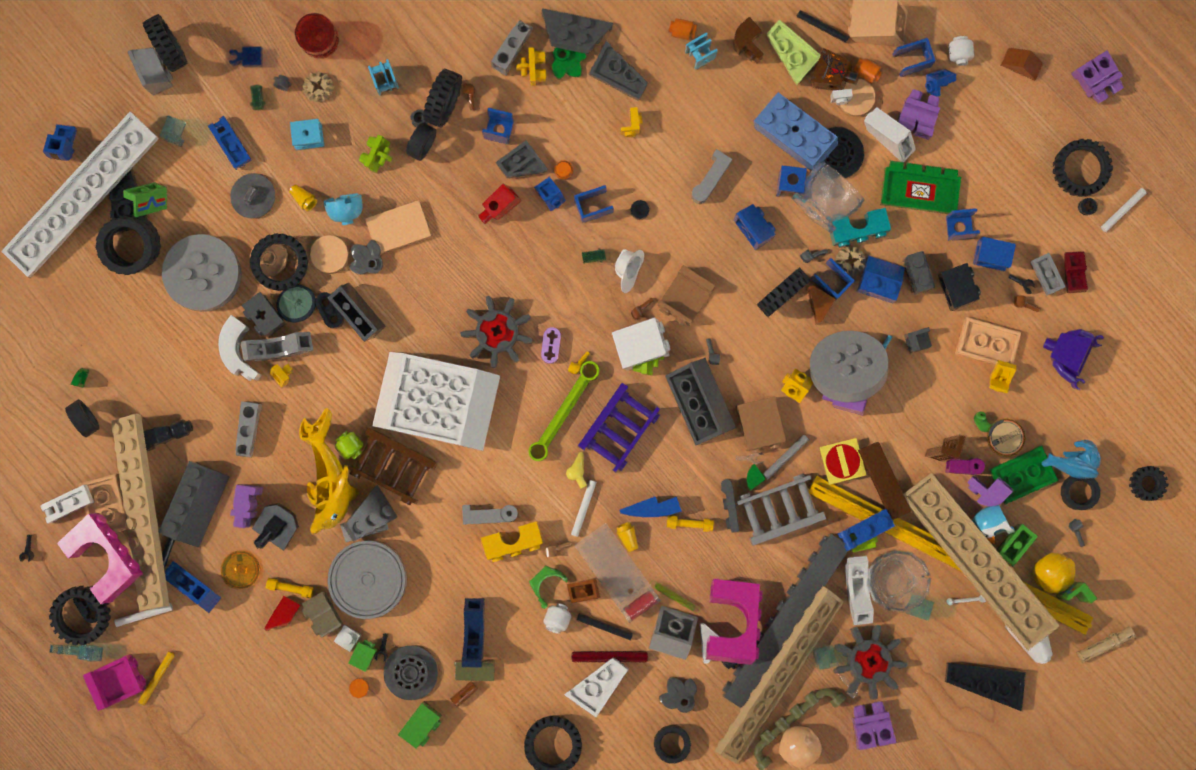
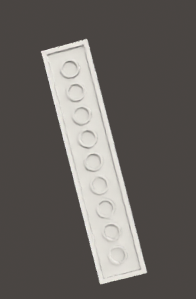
M129 112L1 252L27 277L31 278L159 138L132 112Z

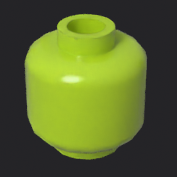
M345 431L335 440V449L344 459L352 457L354 460L362 453L360 449L363 447V442L354 432L348 433Z

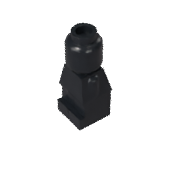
M182 419L173 422L170 426L154 427L143 431L146 451L154 450L156 445L166 444L175 438L180 439L188 436L193 431L191 421Z

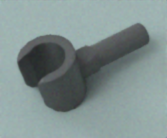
M808 249L800 257L803 262L808 263L818 256L827 254L828 251L824 249L811 254Z
M708 338L706 342L709 350V363L719 365L720 354H714L711 339Z
M1074 519L1069 523V528L1075 533L1080 547H1083L1085 544L1079 530L1084 526L1080 520Z

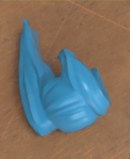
M1091 440L1076 441L1074 445L1085 448L1086 451H1064L1063 455L1068 458L1053 456L1049 453L1048 458L1041 463L1043 467L1053 466L1075 478L1093 479L1098 477L1097 469L1100 466L1101 457L1094 442Z

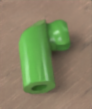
M977 412L974 416L975 424L980 431L989 433L994 424L988 423L984 412Z

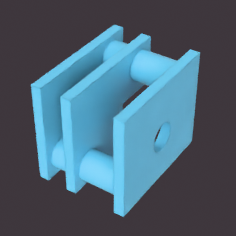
M707 32L686 44L685 53H689V56L693 55L696 59L695 70L714 60L717 55V49L710 50L712 40H707Z
M388 59L386 63L382 64V62H379L380 65L372 68L368 66L379 95H382L381 92L386 90L391 92L393 91L392 88L395 87L399 89ZM385 70H390L393 81L389 82ZM383 72L387 83L378 86L374 74Z
M319 119L290 122L292 146L296 150L324 147L322 123L319 122Z

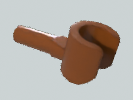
M465 83L463 94H469L470 111L475 110V88L472 84Z
M1025 296L1014 297L1015 307H1025L1036 312L1040 311L1039 307L1025 303Z
M650 298L642 305L635 307L631 311L633 319L637 320L644 315L641 310L649 306L654 300Z

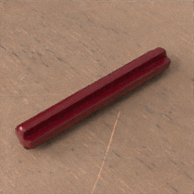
M646 651L572 652L571 654L572 662H608L613 657L619 662H648V653Z

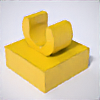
M276 364L271 368L270 375L283 388L288 384V376L292 373L293 369L289 364H286L283 368Z

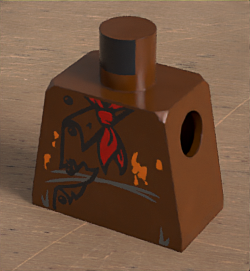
M823 48L811 78V84L816 89L844 90L846 83L857 84L859 74L851 72L852 65L848 59Z

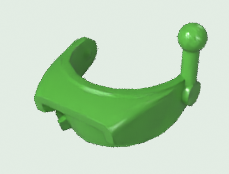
M546 565L529 581L543 609L548 606L539 593L540 584L547 577L558 576L566 583L568 582V578L561 571Z

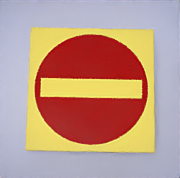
M857 438L819 447L829 485L866 476L863 460L858 452Z

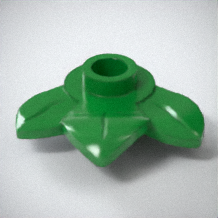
M555 48L553 51L554 62L552 64V71L555 77L559 80L565 74L571 77H580L582 72L580 61L587 57L586 54ZM561 52L566 53V56L562 58L559 56V54Z

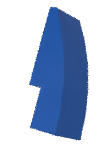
M655 496L619 511L620 514L635 517H660L675 514L682 510L677 497L658 503Z

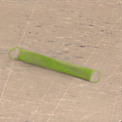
M655 585V587H654L657 591H660V592L664 591L662 594H664V595H667V594H668L667 597H669V598L673 597L672 600H674V601L677 600V603L682 604V606H684V607L686 606V607H687L689 610H691V611H693L694 609L689 608V607H692V606L698 607V606H696V605H692V604H694V603L687 604V603L679 602V601H682V600H679V599H682V598L674 597V596H678V594H677V595H673V594L666 593V592H669V591H665V590H668V589L660 588V587H664V586Z

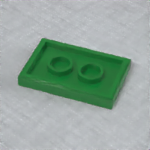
M1039 446L989 469L994 481L1000 477L1014 489L1003 501L1004 504L1011 503L1059 481L1052 466L1043 467L1041 464L1048 458L1043 446Z

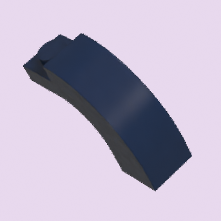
M465 598L462 667L482 668L485 638V599Z

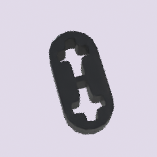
M79 597L73 598L84 620L88 623H96L98 621L97 614H95L96 619L89 617L91 611H96L92 603L86 599V603L79 601Z

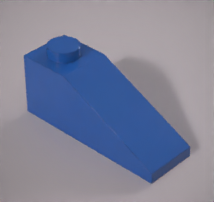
M174 561L165 570L166 581L208 613L211 612L221 599L220 596Z

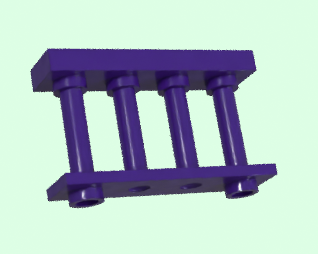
M623 383L618 387L578 445L584 451L586 448L589 450L590 448L616 465L613 469L615 473L617 470H623L627 464V461H625L626 457L650 423L655 424L660 417L658 413L660 409L658 407L652 412L629 396L627 392L628 386ZM625 401L649 419L643 427H640L617 411L618 408L615 407L617 403ZM608 416L614 417L637 433L632 443L606 426L607 424L604 422ZM597 432L605 434L626 449L621 459L595 442L594 436Z

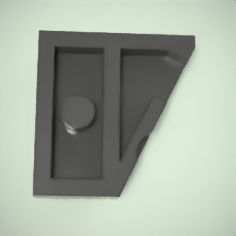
M527 140L496 162L507 179L548 171Z

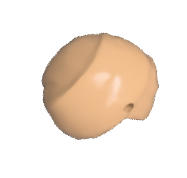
M794 726L784 732L779 745V753L790 765L806 768L819 758L821 743L811 728Z

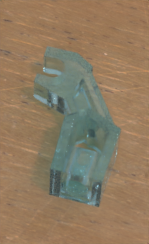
M50 645L49 652L62 655H77V659L86 661H102L103 647L94 645H79L78 647Z

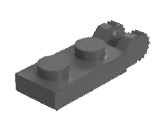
M723 479L721 491L726 494V498L723 499L724 510H728L729 518H726L727 529H731V533L739 532L733 486L730 480Z

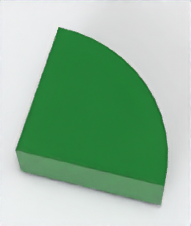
M80 368L73 377L71 385L83 388L89 370Z
M755 464L750 467L747 473L746 480L749 490L751 491L766 480Z

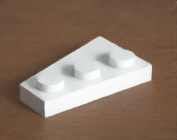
M613 657L568 691L565 696L594 717H597L629 668Z

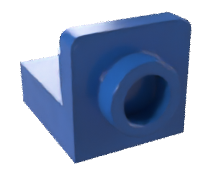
M946 69L926 74V92L936 97L941 96V87L955 82L956 74Z
M550 176L534 187L550 211L560 207L566 201Z

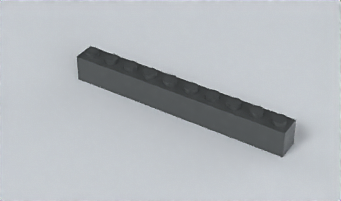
M828 534V536L824 535L818 543L820 548L817 552H812L808 558L810 563L806 569L803 567L798 573L797 577L799 579L797 583L791 584L786 592L789 595L785 601L781 600L776 607L778 611L775 616H770L765 624L767 628L764 633L760 632V638L756 641V647L759 648L758 659H755L752 665H738L733 672V675H735L731 682L727 681L722 689L724 691L723 697L739 708H742L747 703L751 692L756 689L761 681V677L772 665L773 659L783 648L784 642L791 636L795 625L800 622L805 610L812 604L816 593L823 586L825 587L848 552L844 547L845 543L834 535Z

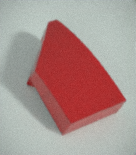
M283 596L264 630L269 631L281 626L286 627L300 609V605Z

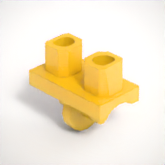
M533 47L528 48L529 63H527L526 57H522L521 64L516 65V70L521 71L522 77H527V71H530L531 86H536V82L546 81V69L536 70L535 64H543L546 61L545 52L535 51Z

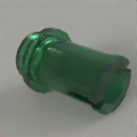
M250 86L252 99L250 106L253 110L264 109L265 102L263 101L262 86Z
M598 248L599 250L582 252L583 264L597 261L603 263L602 261L606 260L605 249Z

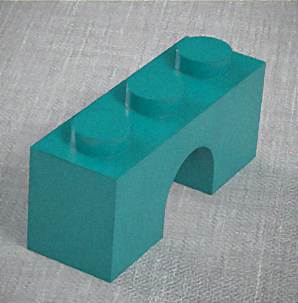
M886 207L867 212L864 215L866 226L863 229L854 228L850 223L849 216L830 221L827 225L833 246L838 245L841 248L850 245L852 241L857 240V243L868 241L869 237L875 236L878 239L887 236L891 226Z

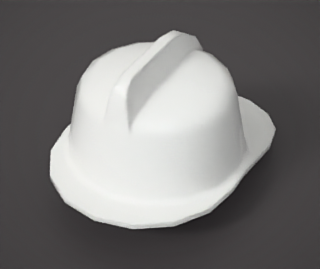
M624 249L616 261L615 271L621 278V290L623 293H628L636 281L639 269L644 261L643 250L632 252Z

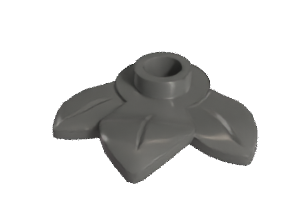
M371 240L367 247L360 244L352 245L351 254L354 261L349 265L350 270L360 275L367 272L371 274L380 272L383 267V261L380 258L381 249L379 244ZM372 261L375 262V266L373 268L370 265Z
M670 677L667 682L668 693L659 696L661 703L668 709L677 708L683 713L690 712L695 706L693 698L697 692L695 682L690 678L683 683L677 678ZM682 700H688L687 706H682Z

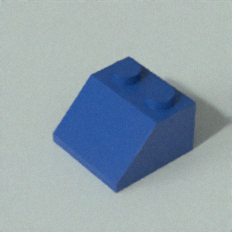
M752 204L736 213L733 221L756 251L775 237L776 234L774 232L776 230L771 222L767 223L763 218L765 215L759 206L755 207Z
M868 256L857 292L893 304L897 301L905 267Z

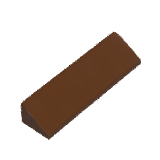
M876 442L859 449L858 452L891 519L894 520L911 512L910 506L880 443Z

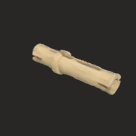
M1128 626L1122 631L1115 634L1111 633L1109 637L1078 651L1077 654L1081 662L1085 663L1110 649L1121 647V644L1136 638L1132 628Z

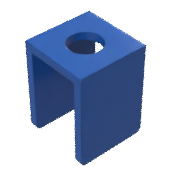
M928 38L895 49L893 57L922 48L926 60L903 68L899 74L900 77L931 68L936 60Z
M488 108L489 121L487 129L482 130L484 139L508 145L514 123L512 113ZM502 125L505 131L504 133L495 132L494 127Z
M782 165L778 176L776 196L779 197L781 191L797 192L798 199H801L805 189L807 168ZM790 174L797 175L798 183L795 185L788 183L787 177Z
M606 185L574 195V201L582 223L614 212L613 206L584 215L579 203L582 200L606 193Z
M977 208L954 210L946 216L948 241L973 239L980 234V230L973 231L971 216L977 212ZM957 222H962L965 225L964 232H956L954 225Z
M982 237L977 241L973 265L1006 271V268L1012 266L1016 245Z
M830 258L826 265L847 285L837 294L817 274H814L811 280L822 291L837 300L855 280Z

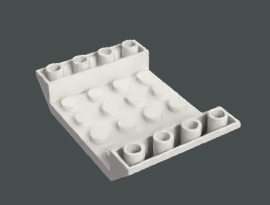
M390 352L372 426L483 451L500 375L414 355Z

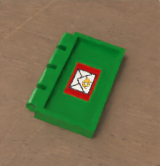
M891 160L889 167H885L880 205L949 214L958 209L961 184L958 169L944 168V172L941 174V167L926 165L923 172L921 164L907 163L906 169H903L904 162Z

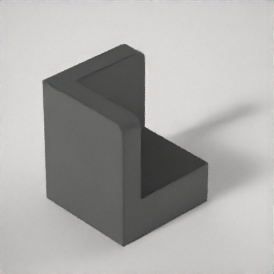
M929 327L904 335L910 354L932 347L928 335Z

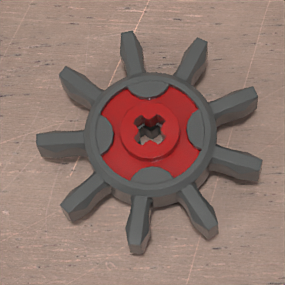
M486 296L488 307L486 314L480 316L474 310L468 309L466 311L470 318L478 322L476 330L460 332L461 337H477L480 343L472 350L470 357L472 359L476 358L485 349L492 352L490 363L492 368H496L498 354L507 351L511 359L517 363L519 362L518 354L512 349L516 341L525 344H532L533 339L529 336L518 334V326L530 321L531 317L528 314L514 320L510 315L515 304L513 298L508 300L505 309L501 311L495 310L492 298ZM500 327L502 333L495 336L493 329L497 330Z
M880 625L873 627L871 639L865 641L857 627L851 628V634L856 644L851 649L844 644H836L834 647L839 652L848 655L847 665L838 666L833 669L834 673L837 674L850 671L854 677L847 692L853 694L861 682L867 683L870 699H878L876 684L882 680L889 688L896 690L899 686L888 674L892 667L898 669L907 667L906 662L893 661L890 651L901 643L900 639L891 640L885 646L879 642L881 634ZM868 658L873 662L872 665H869V662H867Z

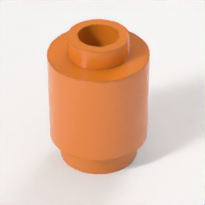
M675 18V22L671 21L669 32L672 33L671 37L688 41L689 39L694 40L697 25L693 24L692 21Z
M860 58L853 69L854 72L859 74V77L870 83L878 82L883 73L880 71L881 66L867 58Z

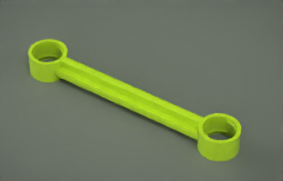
M587 361L582 364L580 377L538 442L533 443L529 447V456L534 461H543L547 457L548 446L589 382L598 377L599 367L595 362ZM593 364L596 367L597 373L594 377L588 378L584 376L583 369L585 365ZM542 445L545 448V455L539 459L533 457V446Z

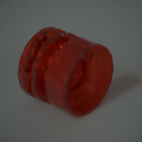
M307 14L296 24V41L310 57L317 59L327 58L338 48V32L330 19L323 14ZM319 35L321 36L322 40L319 41L315 37Z

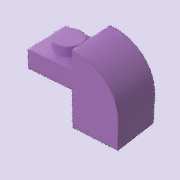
M974 475L967 482L970 485L968 488L977 495L979 493L981 495L977 502L984 506L1001 504L1014 490L1000 477L989 488Z

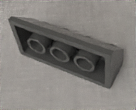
M706 358L691 362L665 375L695 445H699L736 428Z
M189 461L159 529V533L174 540L200 547L230 476L197 462Z

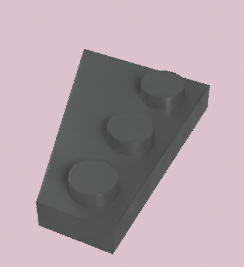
M606 41L589 72V76L639 101L648 83Z
M376 485L345 522L343 527L352 541L355 542L397 518V515L379 486Z

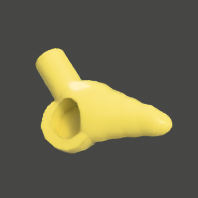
M581 451L578 453L572 466L567 469L566 475L568 479L576 480L580 489H583L588 485L583 478L584 453Z

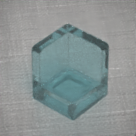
M168 115L160 137L167 142L182 147L184 139L181 138L186 123Z
M911 595L906 614L929 621L934 602Z
M833 645L813 649L816 666L819 670L839 666L835 659Z

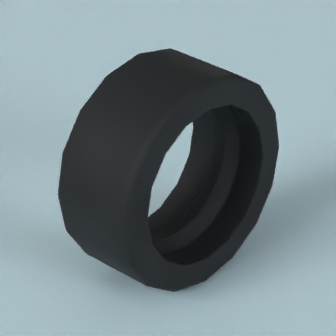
M424 122L420 123L411 135L406 148V154L418 161H422L433 145L437 132L436 129Z
M76 400L65 408L71 423L82 436L88 437L100 429L95 416L81 400Z
M1069 476L1061 486V497L1063 502L1073 510H1088L1098 503L1101 489L1094 478L1085 479ZM1084 481L1090 486L1092 492L1087 502L1080 504L1071 499L1069 489L1074 482Z
M668 725L657 732L654 738V748L662 761L676 764L687 758L691 750V741L683 728L677 725ZM677 733L682 737L684 748L678 755L670 756L662 750L661 740L666 734Z

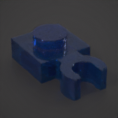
M261 46L242 47V52L237 50L229 51L230 55H237L235 60H229V63L233 66L239 65L242 62L244 68L263 67V48Z

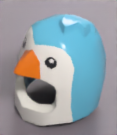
M999 505L987 506L981 509L972 520L992 544H995L996 535L1003 532L1008 534L1016 532L1013 526H1009Z

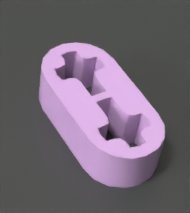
M554 327L546 329L543 335L541 357L547 364L555 363L559 356L561 334ZM551 331H554L555 335L558 336L554 338L553 344H550V338L547 337V334H551ZM549 347H553L552 353L555 354V357H552L551 360L544 356L545 353L549 352Z

